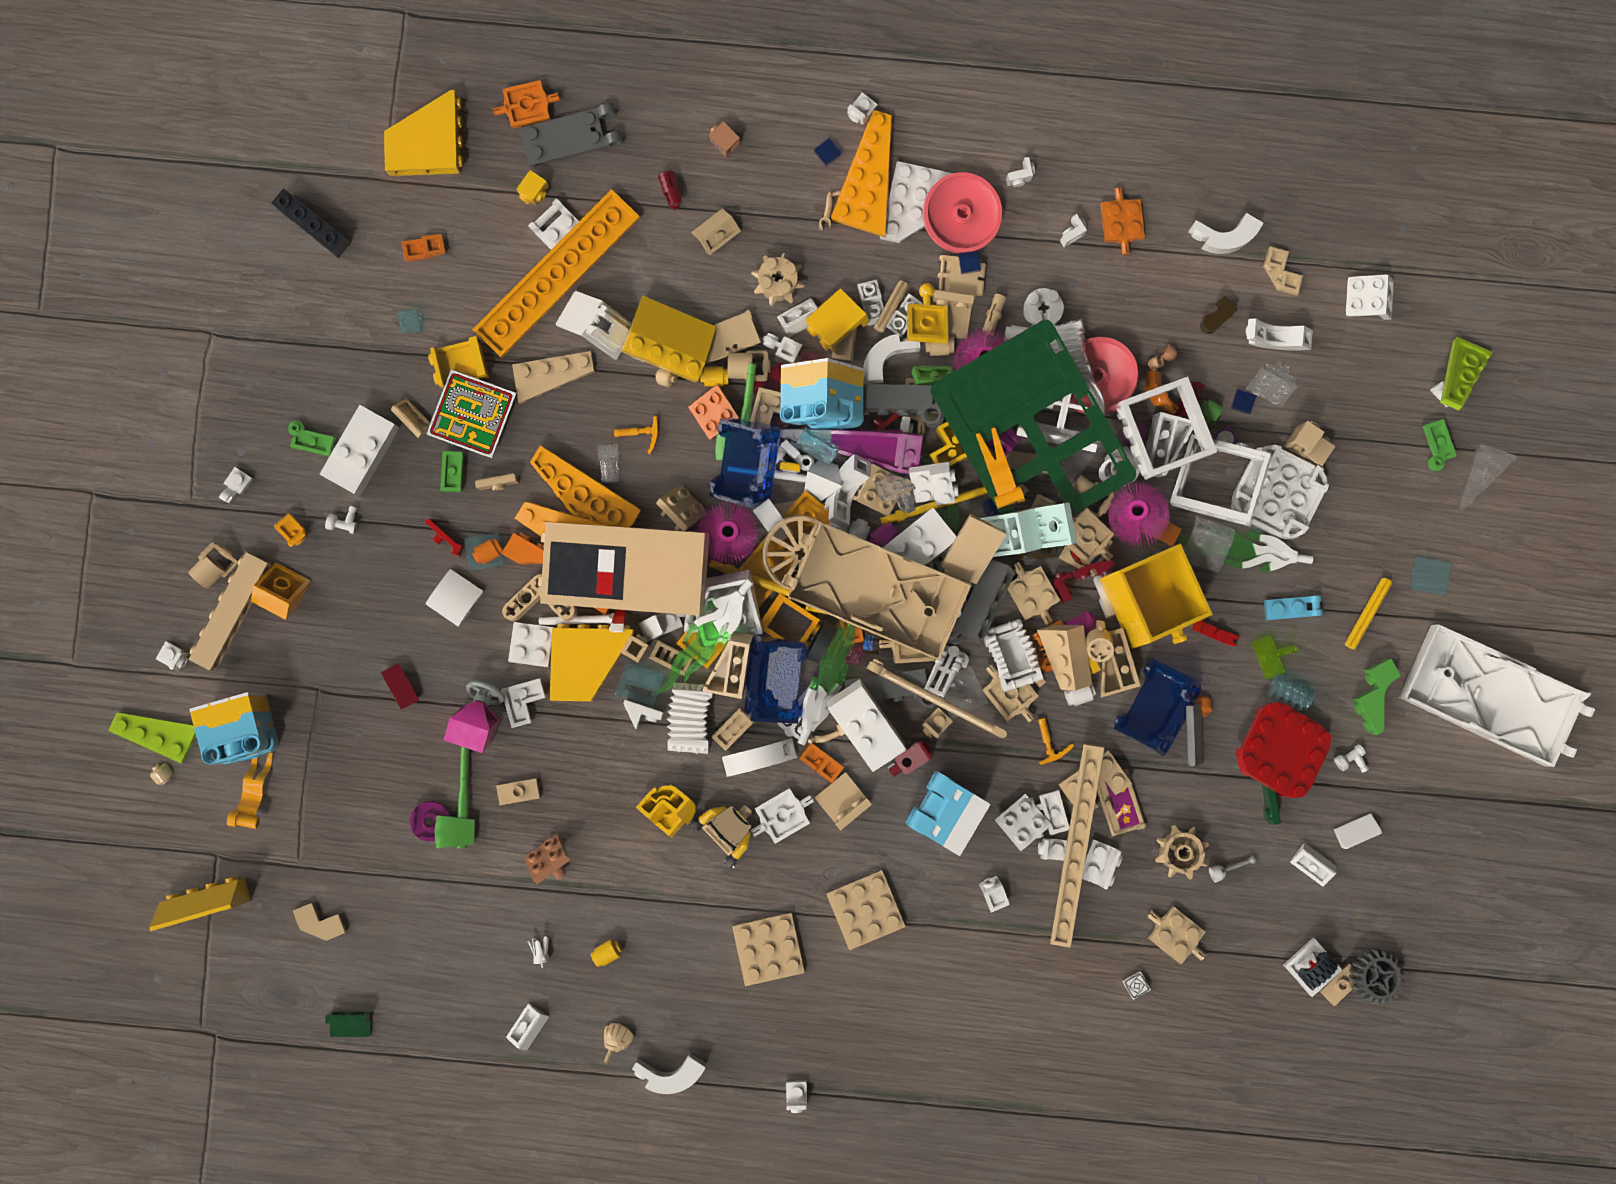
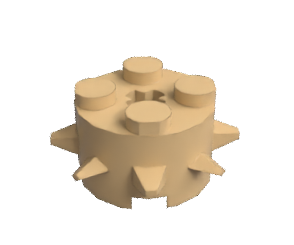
M783 253L781 257L769 258L766 255L763 256L764 263L759 271H752L751 273L758 278L759 283L754 293L764 294L769 299L771 306L776 301H783L784 299L791 304L793 302L792 295L795 293L796 288H804L805 286L798 281V272L802 268L801 264L794 265L791 263L790 260H787L786 253ZM777 276H780L781 279H779L778 282H775V278Z
M1173 825L1171 833L1166 835L1164 839L1157 838V842L1160 844V853L1155 861L1164 863L1169 868L1168 877L1171 878L1179 872L1185 874L1190 880L1193 878L1194 870H1197L1200 866L1206 867L1208 865L1204 861V850L1209 846V843L1201 842L1195 836V827H1192L1186 833L1179 831ZM1180 849L1185 851L1184 855L1179 856Z

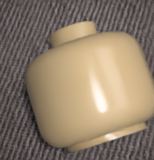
M659 368L656 372V381L659 385L670 387L672 383L677 381V375Z
M163 763L162 765L156 764L150 774V777L156 784L163 785L172 778L173 771L168 764Z

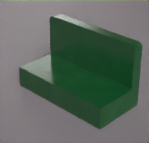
M330 1012L325 1015V1024H330V1037L371 1036V1012Z

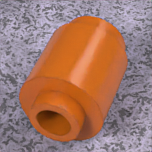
M496 538L493 540L489 539L474 547L475 552L472 555L477 563L481 562L482 565H485L500 557L503 549Z

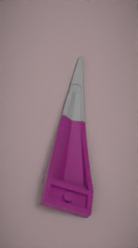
M769 429L768 432L762 430L766 434L812 445L849 457L856 454L871 464L909 474V468L919 466L923 434L903 432V430Z

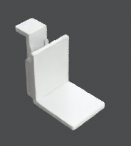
M575 291L556 325L584 337L610 357L617 360L631 322L602 300Z

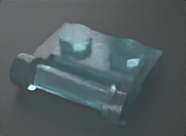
M626 662L615 697L628 698L648 705L647 707L653 709L665 674ZM626 683L652 691L651 697L626 690Z

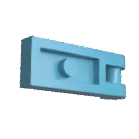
M1319 595L1264 600L1266 620L1323 616V609L1320 608L1322 597ZM1306 603H1312V610L1307 611Z

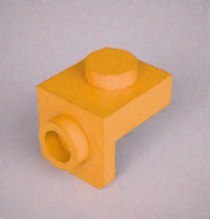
M290 512L274 524V528L288 541L290 547L301 544L306 538V529Z

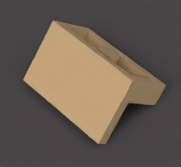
M722 208L691 233L700 241L706 252L711 255L741 232L732 216Z

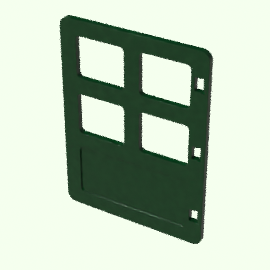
M1041 320L933 383L930 388L934 400L996 508L997 505L994 497L998 495L976 434L980 433L984 442H987L993 438L991 429L994 427L999 435L1017 424L1021 425L1037 453L1036 458L1011 471L1016 487L1039 473L1046 471L1063 498V503H1070L1072 515L1124 485L1129 484L1136 478L1134 467L1050 320ZM1055 339L1062 350L1056 354L1050 345ZM1074 394L1090 421V427L1052 448L1048 445L1035 422L1034 415L1065 396ZM1087 395L1093 406L1086 408L1081 398ZM1101 441L1117 472L1083 493L1077 494L1061 468L1060 462L1090 444ZM1116 449L1123 459L1119 462H1116L1111 454ZM1012 504L997 508L1000 515L1016 512Z

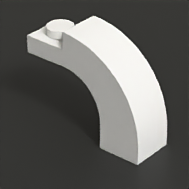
M1246 213L1241 218L1236 229L1230 232H1217L1197 220L1188 232L1192 234L1191 236L1194 239L1205 242L1201 249L1215 254H1227L1247 245L1259 232L1263 222Z
M1249 319L1246 335L1249 344L1257 347L1277 350H1311L1313 330L1306 326H1274L1258 319Z
M899 334L880 340L872 347L865 359L863 366L864 384H883L882 368L885 361L895 354L919 352L920 342L907 341V338L900 342Z
M856 454L852 455L839 469L843 487L828 496L825 502V510L829 511V521L844 529L850 525V506L854 494L870 478V462Z
M791 738L722 757L728 777L797 758Z
M689 1053L684 1063L672 1072H660L639 1058L632 1070L635 1071L634 1074L640 1079L645 1080L646 1078L648 1080L645 1086L646 1089L660 1094H673L692 1086L702 1075L707 1063Z

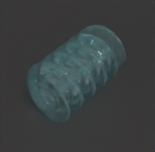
M1276 674L1269 686L1268 697L1271 698L1273 694H1276V701L1283 697V704L1290 700V707L1293 708L1298 704L1297 710L1301 711L1303 707L1306 709L1310 707L1315 696V690H1308L1306 686L1301 687L1300 683L1297 682L1293 684V680H1286L1285 676L1279 677Z

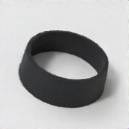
M827 620L823 621L805 655V659L819 663L827 651L837 630Z

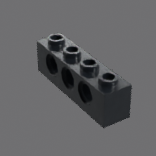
M284 188L271 202L277 210L337 258L351 244L343 235Z

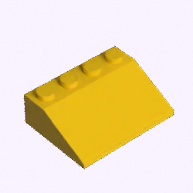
M642 296L620 352L689 381L697 382L705 365L716 326L646 296Z
M237 876L225 879V883L218 885L217 881L206 884V889L200 891L196 887L186 890V895L179 896V893L166 896L167 900L159 902L149 927L150 931L250 902L251 899L245 878L238 879Z

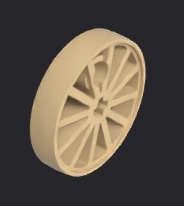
M808 515L786 517L777 522L764 539L762 547L764 567L772 580L785 589L791 590V586L783 584L774 575V572L790 562L792 564L786 575L791 576L797 564L799 570L804 556L802 555L801 558H798L795 551L803 548V552L806 553L809 545L799 541L803 533V521L814 523L809 533L813 537L819 522H822L817 518ZM798 521V543H796L786 526L789 522ZM780 527H783L793 546L773 536ZM770 540H773L791 551L769 552L768 545ZM768 556H790L772 568L769 566Z

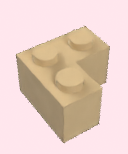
M1306 421L1297 426L1283 446L1301 459L1320 467L1323 466L1335 448L1329 438L1322 436L1324 431L1320 429V425L1313 421Z

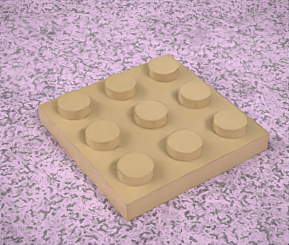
M882 870L826 893L849 950L905 927Z
M792 912L732 925L745 986L805 973Z

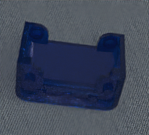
M727 417L720 418L717 430L719 435L725 438L721 474L715 476L710 481L709 496L735 503L736 505L739 504L749 509L759 506L768 498L770 499L772 494L780 441V428L770 424Z
M760 635L753 636L745 696V714L750 721L798 724L803 711L802 706L799 705L797 700L801 662H804V659H807L809 654V648L805 642Z
M1152 658L1143 669L1146 681L1128 713L1117 716L1114 722V729L1151 751L1165 756L1187 718L1186 707L1195 703L1201 692V685L1196 679Z

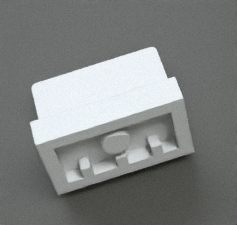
M1389 275L1349 277L1346 315L1348 317L1379 315L1384 320L1392 319L1394 280Z
M1092 839L1086 854L1082 879L1108 889V886H1112L1115 880V875L1113 874L1115 868L1121 864L1123 858L1121 855L1122 851Z

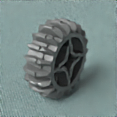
M1370 949L1369 952H1362L1363 957L1356 956L1358 963H1352L1355 970L1349 971L1351 974H1354V977L1349 980L1354 983L1351 988L1357 991L1356 995L1362 997L1364 1002H1370L1373 1005H1385V1002H1392V998H1398L1396 992L1403 991L1400 988V984L1405 983L1401 980V977L1406 975L1400 971L1403 966L1398 964L1399 959L1392 957V953L1381 949ZM1382 961L1386 967L1380 968L1376 962ZM1374 986L1378 992L1372 993L1368 987Z

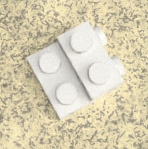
M949 462L909 468L916 503L935 500L936 505L956 502V497L959 496L958 485L953 484L956 481L955 470L950 469Z

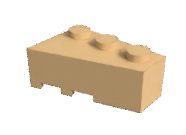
M1051 625L1037 630L1060 689L1076 691L1092 685L1083 625Z
M1123 628L1109 631L1113 640L1114 653L1109 660L1100 662L1099 697H1105L1140 686Z
M738 631L732 633L702 691L742 699L746 689L753 634Z

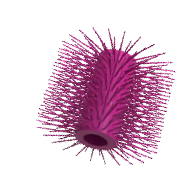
M988 328L986 335L983 329V335L979 336L978 334L972 341L964 337L969 345H965V340L963 343L961 341L960 344L968 349L964 350L961 346L956 351L957 354L955 355V365H953V368L959 369L961 368L959 366H963L960 364L966 365L965 363L968 364L997 347L996 345L1005 336L1002 339L999 337L998 342V340L996 341L997 333L993 343L991 344L990 342V345V335L987 342Z
M1136 484L1137 500L1136 497L1134 500L1130 486V494L1125 487L1126 493L1123 496L1118 494L1120 498L1113 504L1115 505L1113 506L1114 510H1112L1111 506L1108 507L1110 508L1109 511L1112 512L1111 515H1113L1109 517V523L1116 521L1113 520L1116 518L1111 517L1118 515L1117 518L1120 519H1117L1119 520L1117 522L1119 523H1112L1115 526L1114 533L1116 536L1117 533L1123 539L1127 536L1128 541H1135L1133 545L1137 542L1139 543L1140 537L1142 547L1141 530L1142 534L1144 531L1147 541L1148 534L1153 544L1152 538H1159L1157 535L1160 536L1157 530H1160L1164 525H1169L1165 518L1170 519V511L1167 512V500L1166 505L1165 498L1164 501L1163 498L1162 501L1160 500L1161 494L1157 493L1154 496L1150 493L1152 492L1149 490L1150 487H1146L1148 490H1141L1140 484L1138 495ZM1123 526L1127 530H1120L1119 528Z
M719 503L720 513L717 506L716 511L712 506V517L714 520L710 519L711 510L709 509V513L706 511V529H704L703 518L701 532H709L708 529L710 527L709 548L711 546V559L714 552V561L718 556L717 562H719L722 554V563L725 549L727 554L728 546V559L730 547L732 564L733 552L737 565L736 555L740 562V557L744 560L745 553L746 559L747 555L750 556L749 549H751V553L753 546L755 549L754 543H757L755 539H757L759 530H756L754 520L752 530L751 513L748 516L749 509L744 513L742 506L739 509L738 504L734 514V503L731 519L729 513V521L727 509L726 521L724 504L723 516ZM725 531H731L733 535L731 537H725L723 533Z

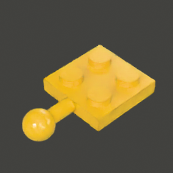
M924 283L919 288L923 304L908 303L907 341L947 344L948 306L931 305V297H933L935 289L930 283Z

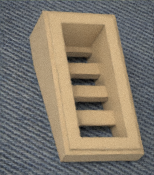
M655 640L647 658L685 676L693 660L692 657L659 640ZM661 646L663 647V649L659 657L657 658L655 657V655L659 647ZM667 650L671 651L666 661H663ZM675 654H677L678 656L674 664L671 665L670 662ZM681 658H685L681 668L678 669L677 666Z

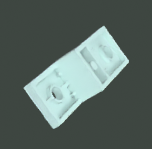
M1069 502L980 518L1006 531V536L993 557L1077 543ZM1054 521L1057 523V529L1054 526Z

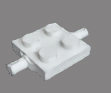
M789 788L756 807L755 810L760 817L761 824L751 829L754 837L766 831L776 844L810 824L805 815L804 808L814 803L813 799H811L812 797L809 795L799 801Z

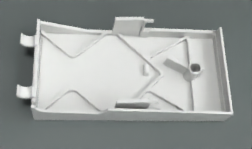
M1439 624L1430 626L1399 695V698L1546 767H1554L1560 753L1574 758L1577 749L1571 748L1565 743L1577 716L1581 713L1592 717L1595 711L1594 708L1583 704L1584 700L1591 693L1580 691L1538 672L1536 668Z

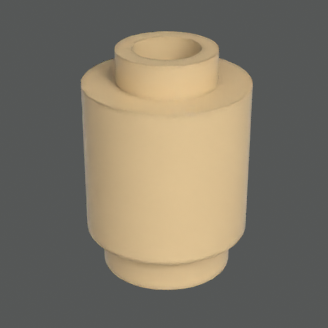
M948 336L947 344L925 342V350L929 352L930 356H943L954 353V337Z

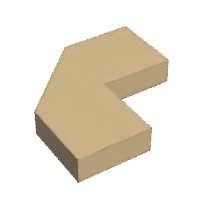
M1270 246L1263 267L1278 291L1297 296L1303 275L1284 270L1289 251Z
M314 903L293 910L300 930L325 941L347 932L340 913L321 921Z

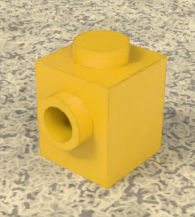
M530 170L517 187L520 195L519 198L526 204L531 202L536 206L538 202H542L545 198L549 185L546 180Z

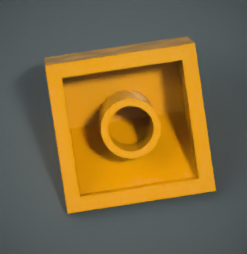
M276 562L253 585L251 602L286 620L297 609L311 580Z

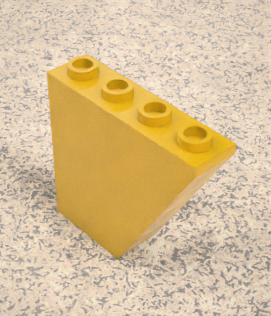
M455 90L448 91L384 131L385 171L389 176L460 174V167H463V157L460 155L463 140L462 136L459 135V128H462V118L459 116V109H462V101Z
M557 624V628H552L550 701H593L621 657V651L631 635L634 636L635 630L630 629V626L625 625L623 632L610 631V625H598V629H590V625H578L577 628H570L569 624Z

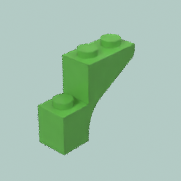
M1384 659L1365 669V679L1373 688L1352 699L1355 703L1353 707L1356 713L1362 716L1364 720L1363 726L1371 735H1378L1384 731L1385 692L1394 680L1401 677L1392 659Z

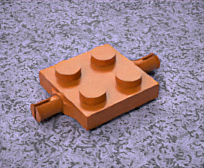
M541 80L502 89L504 105L492 109L494 116L506 113L509 117L511 128L515 129L550 120L549 103L560 101L558 92L546 95Z
M1118 187L1114 189L1116 200L1100 204L1104 242L1121 244L1122 255H1129V243L1145 238L1141 199H1124L1123 187Z

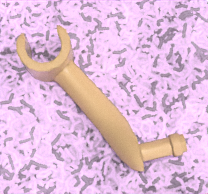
M841 191L828 192L824 217L819 221L820 230H823L821 225L823 222H827L829 228L831 227L829 218L833 204L832 197L839 196Z
M836 725L837 731L825 736L813 735L808 739V743H824L837 736L844 735L845 732L840 725Z

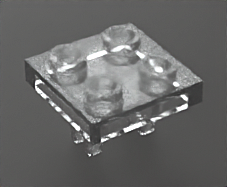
M1280 360L1274 367L1264 362L1247 384L1246 390L1282 407L1299 386L1301 380L1289 375V365L1286 364L1282 367V361Z
M972 666L957 672L944 697H941L967 712L988 703ZM948 677L943 679L938 689L939 691H943ZM947 710L950 719L958 717V715Z

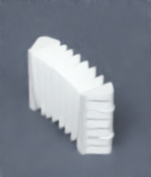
M1071 320L1060 326L1054 325L1079 371L1094 381L1093 371L1084 351L1086 348L1083 341L1085 339L1083 320ZM1056 339L1050 343L1055 354L1062 351Z
M1020 619L991 627L988 630L984 643L986 647H989V652H992L994 662H997L1000 685L1004 692L1023 687L1027 684H1033L1043 679L1039 661H1037L1036 648H1033L1030 636H1026V630H1023V624Z
M673 683L672 692L675 695L670 698L674 702L668 704L672 709L667 711L671 715L667 718L671 722L667 727L672 730L667 733L671 736L668 739V751L708 754L709 741L705 736L709 733L706 732L708 728L705 725L708 722L705 718L709 715L705 712L709 711L707 706L711 705V703L708 701L713 698V693L702 691L705 686L704 684Z

